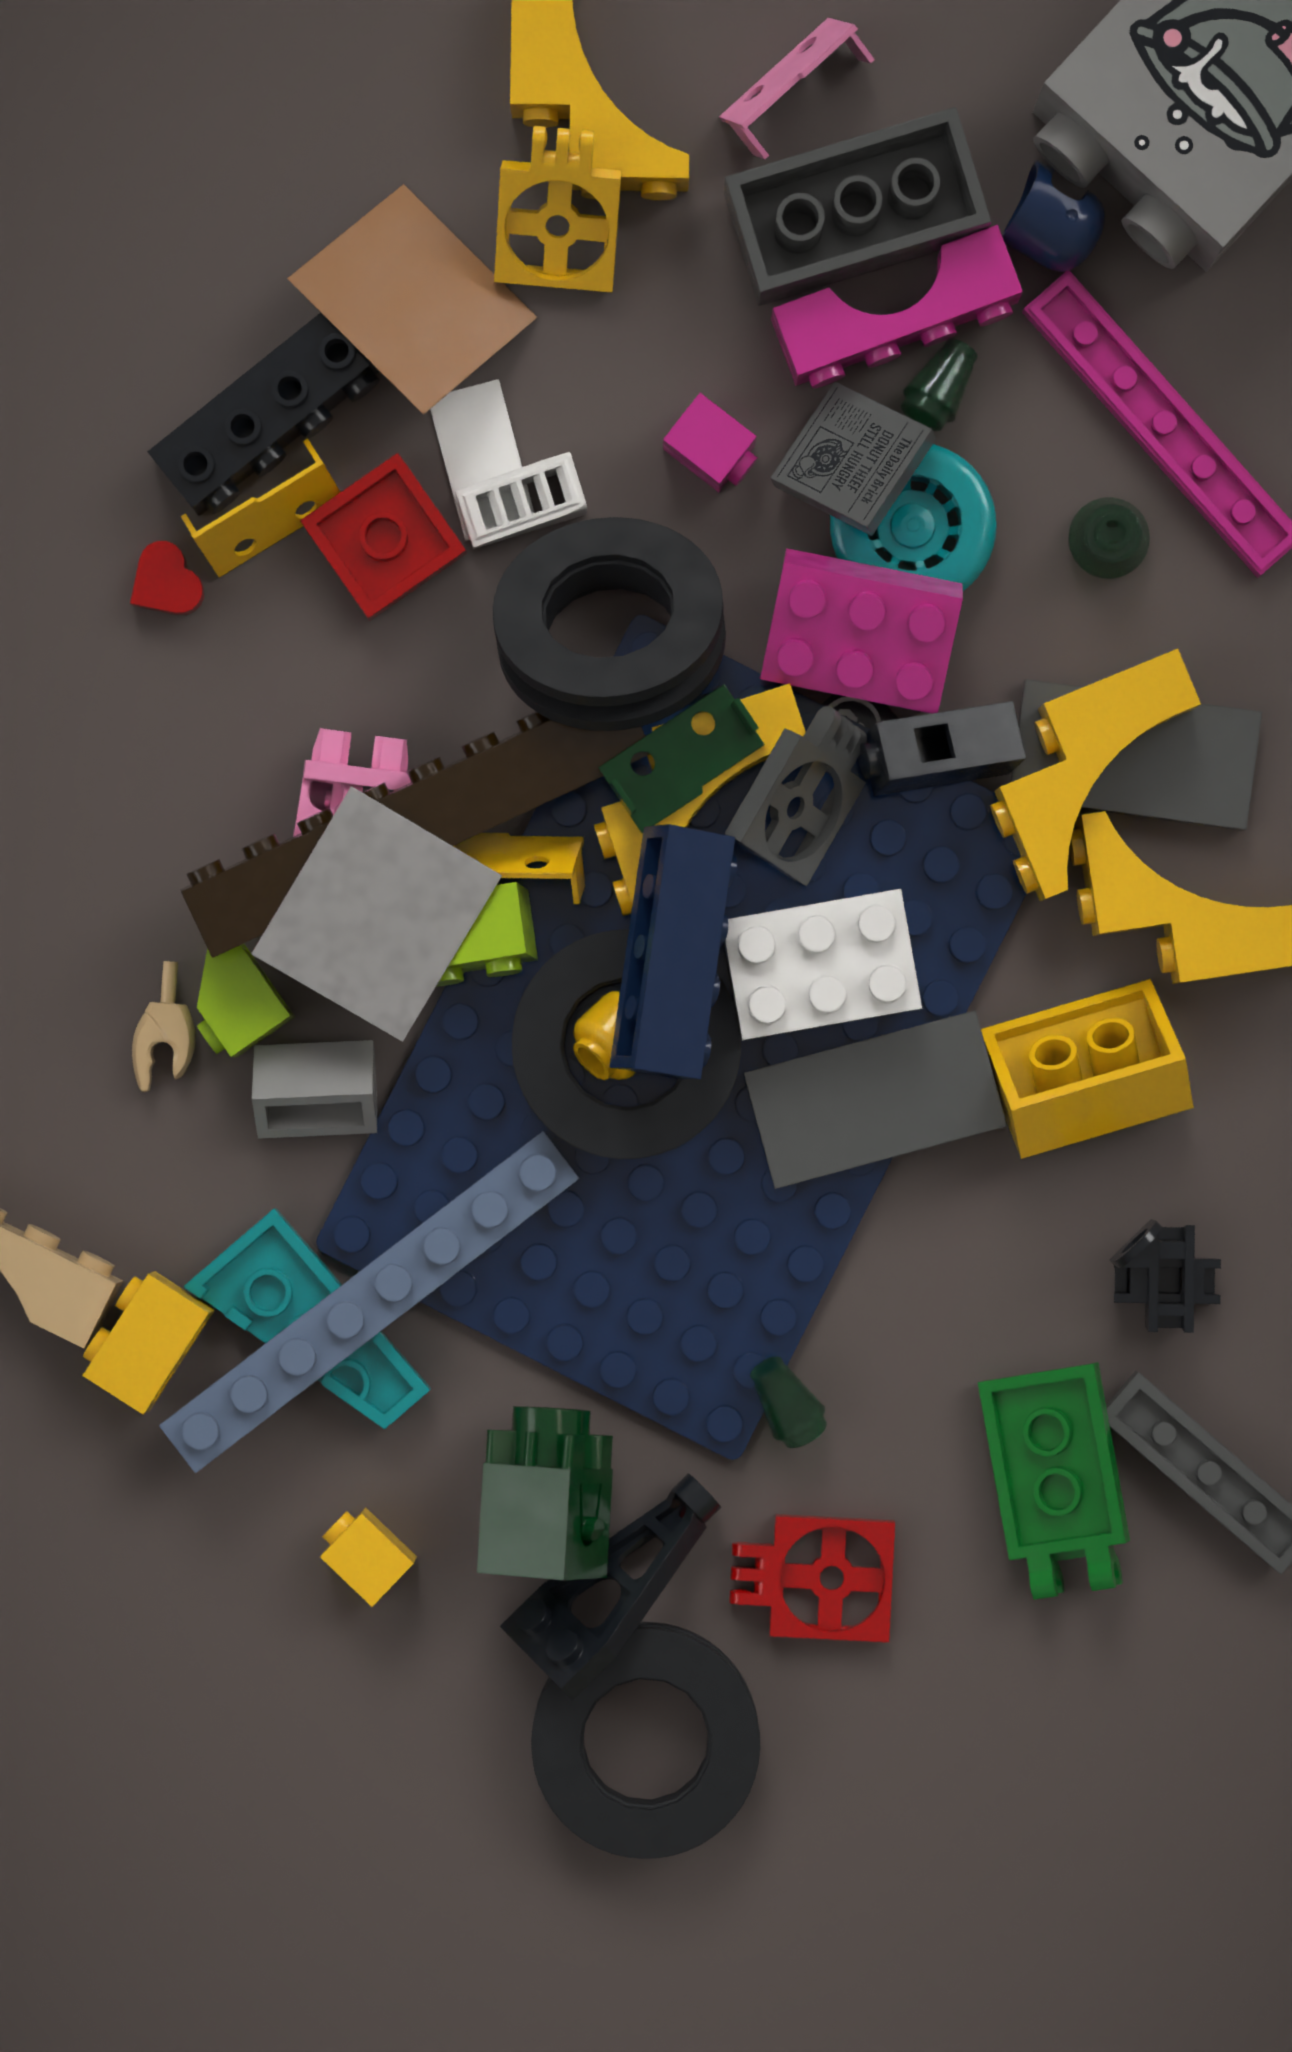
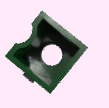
M513 1406L511 1430L487 1429L486 1462L483 1463L477 1573L552 1580L607 1578L613 1469H611L613 1436L590 1434V1410Z

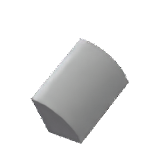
M373 1040L254 1045L252 1104L258 1139L377 1133V1081Z

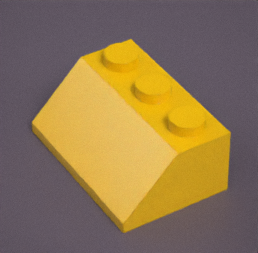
M1151 979L981 1029L1004 1116L1021 1159L1194 1108L1186 1057Z

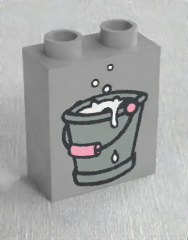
M1120 0L1042 86L1032 112L1045 124L1033 138V142L1040 154L1060 175L1078 187L1086 188L1098 174L1108 181L1134 205L1121 220L1124 229L1147 255L1166 268L1174 269L1188 255L1207 272L1292 180V0Z

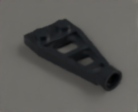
M688 1473L671 1489L666 1500L609 1538L607 1578L580 1580L549 1579L515 1610L500 1627L573 1701L618 1656L707 1528L705 1524L721 1509L720 1504ZM657 1538L663 1543L662 1549L644 1575L638 1579H632L620 1567L622 1560L651 1539ZM606 1579L615 1580L621 1587V1596L618 1603L602 1624L594 1628L585 1627L571 1612L573 1601L597 1582Z

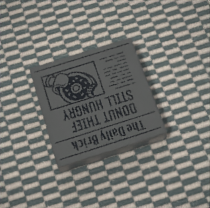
M834 382L770 479L776 488L872 536L937 438L931 428Z

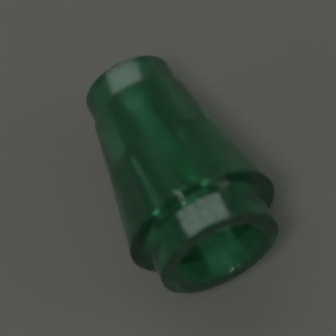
M947 339L944 346L937 351L903 389L905 399L901 404V409L904 414L931 428L933 431H941L946 422H953L972 373L973 365L978 358L975 350L958 339Z
M781 1357L767 1358L753 1368L750 1377L755 1384V1389L774 1439L783 1441L788 1448H798L812 1442L823 1433L827 1426V1421L823 1416L825 1406L792 1370L784 1364Z

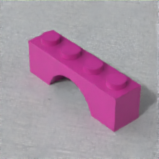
M995 225L941 245L937 257V272L933 286L918 303L906 310L888 315L864 313L847 305L828 287L774 307L772 309L771 322L795 386L810 381L812 388H819L842 379L846 376L843 368L864 360L868 368L888 363L901 356L899 347L922 340L923 346L929 347L949 340L957 335L956 326L977 319L980 326H986L1003 320L1013 314L1011 306L1018 304L1023 290L999 226Z

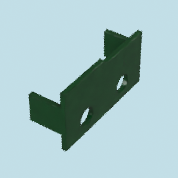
M724 684L598 767V769L640 832L643 833L644 827L656 825L703 793L702 786L765 744L757 734L759 727L739 697L734 699ZM699 712H707L715 720V728L708 735H699L692 729V718ZM639 752L649 753L655 762L653 771L645 776L636 774L631 768V759Z

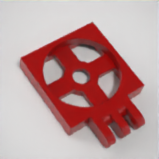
M775 1514L774 1544L732 1543V1555L740 1558L755 1557V1567L731 1566L730 1579L754 1581V1590H730L729 1603L770 1606L769 1636L889 1643L895 1521ZM817 1529L822 1530L821 1555L812 1564L785 1563V1556L797 1540L809 1532ZM846 1531L856 1532L872 1544L880 1557V1568L852 1566L851 1562L845 1557ZM835 1566L843 1572L844 1579L838 1588L827 1589L822 1585L820 1575L826 1567ZM784 1588L811 1589L819 1597L817 1624L804 1623L790 1610L783 1597ZM851 1591L878 1592V1604L863 1621L854 1626L842 1625L843 1599Z

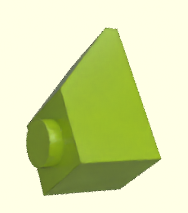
M245 943L214 958L211 957L207 948L197 1002V1009L205 1020L197 1024V1027L216 1054L226 1049L231 1057L237 1058L295 1018V1015Z

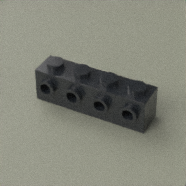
M319 313L147 452L198 516L208 509L212 514H216L239 496L240 490L236 486L252 473L256 472L259 477H262L277 467L287 456L283 449L302 434L305 439H310L323 430L333 419L330 411L348 397L352 402H355L368 394L380 381L376 375L379 370L322 313Z

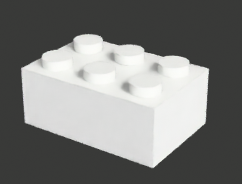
M901 889L728 919V933L724 947L734 1004L739 1019L741 1041L922 1009Z

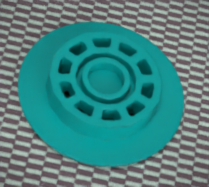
M935 444L931 446L876 529L878 539L869 540L867 533L830 515V535L832 546L838 559L962 583L963 591L972 585L984 570L990 559L996 539L997 522L995 506L986 483L975 468L964 458ZM911 481L926 483V490L924 492L912 490ZM935 490H940L949 501L942 505L933 497ZM955 511L959 526L950 527L947 514ZM946 538L957 540L952 552L942 548ZM883 549L891 557V561L887 563L877 554L878 550ZM932 557H936L941 562L929 569L924 564V561ZM900 562L913 564L915 571L900 569L898 565Z

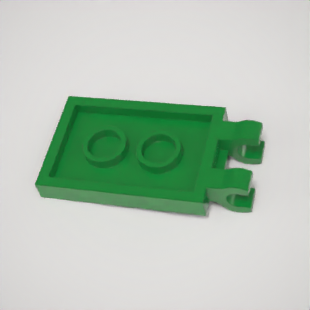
M1089 1363L978 1382L1009 1560L1027 1559L1033 1600L1056 1597L1058 1593L1065 1592L1063 1575L1058 1563L1061 1560L1086 1557L1089 1583L1092 1591L1116 1588V1585L1123 1584L1119 1559L1113 1545L1129 1542L1130 1536L1099 1363Z

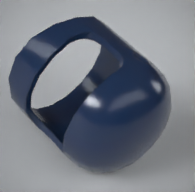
M1037 160L1031 167L1022 197L1002 237L1006 245L1052 271H1069L1082 264L1095 248L1105 224V211L1097 196L1089 190L1086 191L1081 200H1074L1058 191L1051 182L1054 169Z

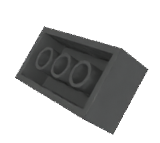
M956 107L725 177L724 196L758 306L938 252L941 245L987 229L991 224V218Z

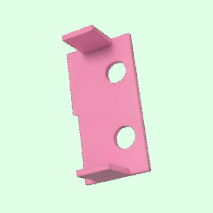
M827 18L723 112L719 118L733 128L754 156L765 160L769 157V154L748 129L749 125L800 79L805 78L844 42L859 61L871 64L875 59L855 32L858 28L855 24Z

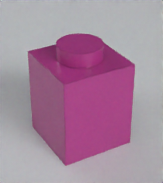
M702 393L696 396L663 439L664 451L718 493L728 480L737 486L758 459V457L751 453L755 447L757 436Z

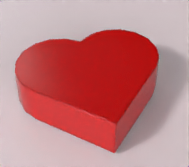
M168 541L150 543L142 551L139 558L130 604L135 607L174 615H188L195 612L201 606L204 599L202 581L193 571L187 569L185 556L175 544Z

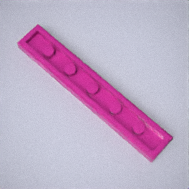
M1070 270L1062 274L1023 309L1022 313L1257 578L1292 549V521Z

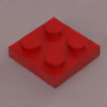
M399 453L393 455L300 520L369 621L467 554L460 540Z

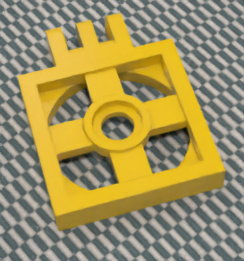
M534 126L531 163L502 160L499 182L494 282L613 292L622 170L592 168L594 131L582 130L579 138L580 153L569 152L570 129L558 128L556 151L545 150L547 144L546 127ZM548 181L547 202L538 210L511 208L514 200L523 191L533 185ZM573 184L592 194L602 206L606 216L580 214L578 209L571 204ZM559 215L566 218L569 222L568 232L561 236L551 234L546 227V222L550 217ZM510 234L537 236L539 241L544 244L543 266L525 265L516 256L509 244ZM576 240L604 242L603 253L590 267L585 270L567 268L568 248Z

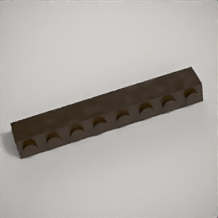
M534 712L516 721L520 732L499 741L495 731L463 745L462 749L466 757L444 767L441 758L438 757L407 771L411 783L389 792L384 782L362 793L454 846L602 777L603 775L598 767L644 738L645 734L642 727L615 731L578 729L552 721ZM639 752L635 754L631 759V763L649 755V753ZM330 808L297 822L301 834L279 843L274 833L243 847L242 851L246 859L224 869L220 859H217L186 874L191 885L180 889L212 958L263 935L331 821L333 813Z

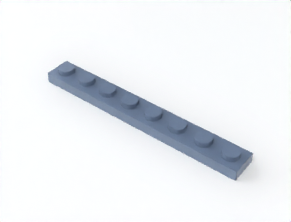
M542 1131L162 1422L159 1427L194 1473H197L580 1178L545 1132Z

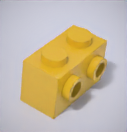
M156 1271L148 1273L143 1281L136 1276L132 1278L115 1305L123 1311L111 1332L101 1327L83 1354V1358L91 1363L82 1376L143 1415L153 1408L215 1311L214 1308Z

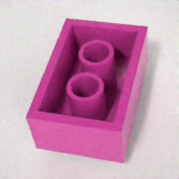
M786 548L760 679L781 684L790 683L791 686L931 714L938 713L963 601L962 583Z

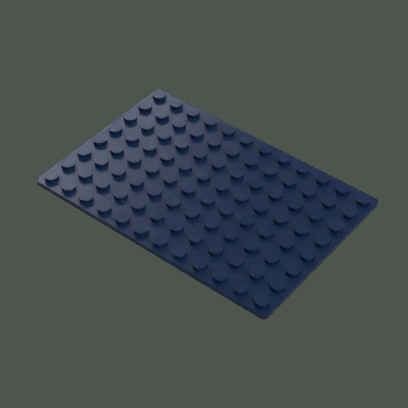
M646 615L634 617L613 657L624 656L648 646L666 629V625ZM723 655L719 668L711 682L692 702L664 719L641 727L645 736L652 732V727L665 724L724 684L734 699L738 697L739 699L746 698L783 685L761 680L760 673ZM792 690L805 731H807L816 713L825 706ZM847 718L849 721L853 723V725L859 727L865 733H867L870 730L869 728ZM647 756L631 763L632 770L638 775L645 776L652 772ZM857 758L851 772L865 781L866 784L807 886L789 878L735 841L733 853L737 859V870L734 881L728 887L725 913L728 919L901 889L922 1009L741 1041V1058L735 1084L727 1101L713 1121L699 1134L681 1146L659 1155L638 1159L602 1157L585 1152L562 1140L536 1116L526 1101L517 1081L512 1058V1030L519 1002L531 979L553 955L564 947L592 934L610 930L629 929L631 914L622 915L612 884L614 881L623 879L617 858L613 856L604 859L594 828L595 824L605 821L601 807L620 802L604 776L536 807L522 836L584 837L582 858L585 888L580 904H573L571 879L500 878L497 885L517 882L529 891L538 960L521 963L522 972L508 976L488 977L486 969L464 972L463 982L445 986L377 1119V1133H370L317 1237L318 1249L334 1259L361 1271L544 1131L580 1179L420 1302L727 1459L734 1460L739 1458L758 1425L893 1158L774 1189L743 1073L967 1012L1026 896V892L1020 883L1013 864V860L1021 857L1013 835L1006 838L1002 837L990 808L991 804L998 802L995 792L973 781L874 796L871 780L863 777ZM766 761L744 771L724 785L704 804L687 828L725 835V831ZM803 765L793 770L781 783L784 785L787 782L794 781ZM826 772L813 793V806L821 810L834 787L832 776ZM795 797L790 801L787 808L788 817L794 816L798 811L801 802L799 797ZM770 806L768 807L766 814L765 831L769 826L770 822L772 821L770 817ZM801 827L792 830L779 855L783 858L794 856L808 832ZM536 861L529 863L527 867L534 869L542 868L547 863ZM723 943L719 949L716 973L724 982L734 1003ZM621 983L599 988L580 1002L567 1024L564 1050L569 1070L585 1092L605 1104L634 1107L654 1102L673 1088L678 1078L636 1072L632 1077L625 1080L612 1078L606 1080L598 1079L580 1064L573 1050V1046L576 1043L573 1035L575 1023L603 995L611 991H620Z

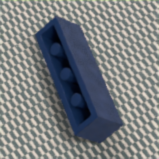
M671 824L644 827L609 1068L678 1079H701L702 1068L707 1064L711 1053V1038L708 1034L710 1012L717 1001L720 990V980L716 973L719 949L725 942L728 933V917L725 913L728 887L734 881L737 870V859L733 853L735 837Z

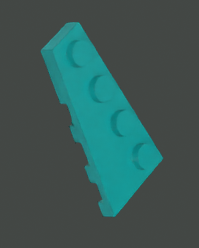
M274 1208L183 1287L198 1298L205 1300L222 1312L226 1318L266 1344L342 1284L279 1210ZM382 1331L318 1379L322 1386L383 1429H386L431 1390V1387Z

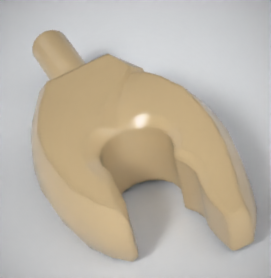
M163 961L160 1002H149L134 1033L132 1060L136 1082L141 1092L150 1091L152 1067L155 1063L153 1051L157 1044L165 1042L173 1048V1075L175 1080L184 1075L194 1053L196 1040L193 1018L186 1004H175L178 962Z

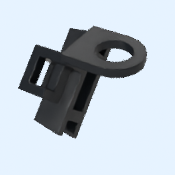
M1151 1219L1110 1259L1115 1268L1114 1303H1145V1327L1148 1332H1158V1328H1182L1184 1333H1194V1304L1221 1303V1295L1215 1294V1269H1221V1259L1195 1258V1225L1162 1227L1156 1220ZM1128 1268H1130L1129 1292H1128ZM1181 1268H1182V1293H1180V1273H1181ZM1162 1303H1180V1304H1162Z

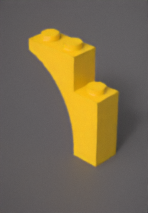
M511 0L510 108L512 118L523 119V124L529 127L544 126L546 128L557 126L559 119H570L569 152L580 153L579 138L582 130L594 131L592 168L622 170L621 191H641V197L649 200H670L677 197V191L688 192L689 154L667 146L633 124L614 105L592 73L577 33L573 0ZM573 184L572 190H581L582 197L596 199L585 189Z
M1178 648L1048 701L1038 708L1042 719L1034 722L1037 736L1047 755L1056 752L1059 763L999 787L994 791L998 802L990 805L994 820L1002 837L1006 838L1013 835L1021 857L1013 860V864L1026 894L1036 891L1039 901H1043L1068 890V855L1075 822L1093 784L1118 753L1149 729L1201 705Z
M790 683L740 699L759 727L757 734L765 745L702 786L703 793L654 826L671 824L687 828L704 804L724 785L744 771L767 760L785 728L804 736L806 731ZM699 712L692 718L691 726L697 734L708 735L715 728V720L711 714ZM662 725L652 727V732ZM649 754L647 755V758L649 761L651 771H653L655 767V762L653 757ZM617 802L601 807L605 821L595 824L594 828L604 859L613 856L617 858L623 879L614 881L612 884L622 915L626 916L632 913L643 833L640 832L622 803Z
M1106 811L1083 814L1077 817V829L1073 830L1069 852L1073 866L1082 865L1086 888L1077 889V905L1081 924H1091L1093 936L1163 926L1165 937L1156 939L1157 956L1161 972L1171 973L1172 984L1292 967V905L1244 907L1200 897L1179 888L1144 864L1117 833Z

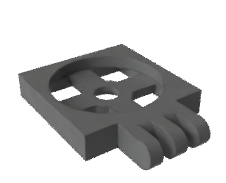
M825 706L816 713L804 736L785 728L724 834L735 837L737 843L789 878L807 886L866 784L865 781L851 772L853 765L860 755V744L867 742L866 733L830 706ZM803 765L794 781L787 782L784 785L781 783L793 770ZM826 772L832 776L834 787L821 810L813 806V793ZM795 797H799L801 802L798 811L794 816L788 817L787 808L790 801ZM770 806V817L772 821L770 822L769 826L765 831L766 814L768 807ZM801 827L808 832L794 856L783 858L779 855L792 830Z

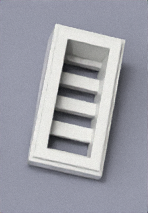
M570 452L535 462L455 491L473 549L587 514V504ZM554 475L558 477L565 499L564 503L556 506L546 479ZM531 482L535 484L542 511L533 514L523 487L524 484ZM511 489L520 517L510 522L500 492ZM485 496L489 498L497 524L496 527L488 530L485 528L477 499Z

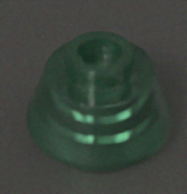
M1114 497L1099 498L1083 506L1073 518L1068 533L1069 549L1076 563L1087 573L1104 579L1119 578L1135 570L1145 558L1150 543L1149 528L1142 513L1131 503ZM1114 523L1117 527H1108L1107 524ZM1107 541H1117L1118 543L1112 544Z

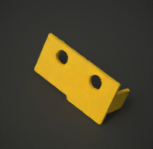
M308 438L303 443L315 463L259 498H250L198 531L186 513L181 516L194 541L219 578L303 527L300 522L301 519L340 493L335 481ZM308 501L314 502V506L308 512L296 514V510L300 505ZM254 539L248 549L240 552L235 551V547L241 541Z
M480 833L453 846L501 874V878L571 879L573 904H580L585 888L582 858L584 837L510 836L509 833ZM536 861L547 863L542 868L534 869L527 867L529 863Z

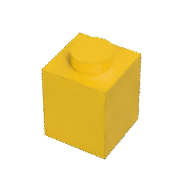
M366 1507L356 1518L346 1511L322 1536L330 1545L324 1550L320 1558L371 1607L401 1578L417 1558Z

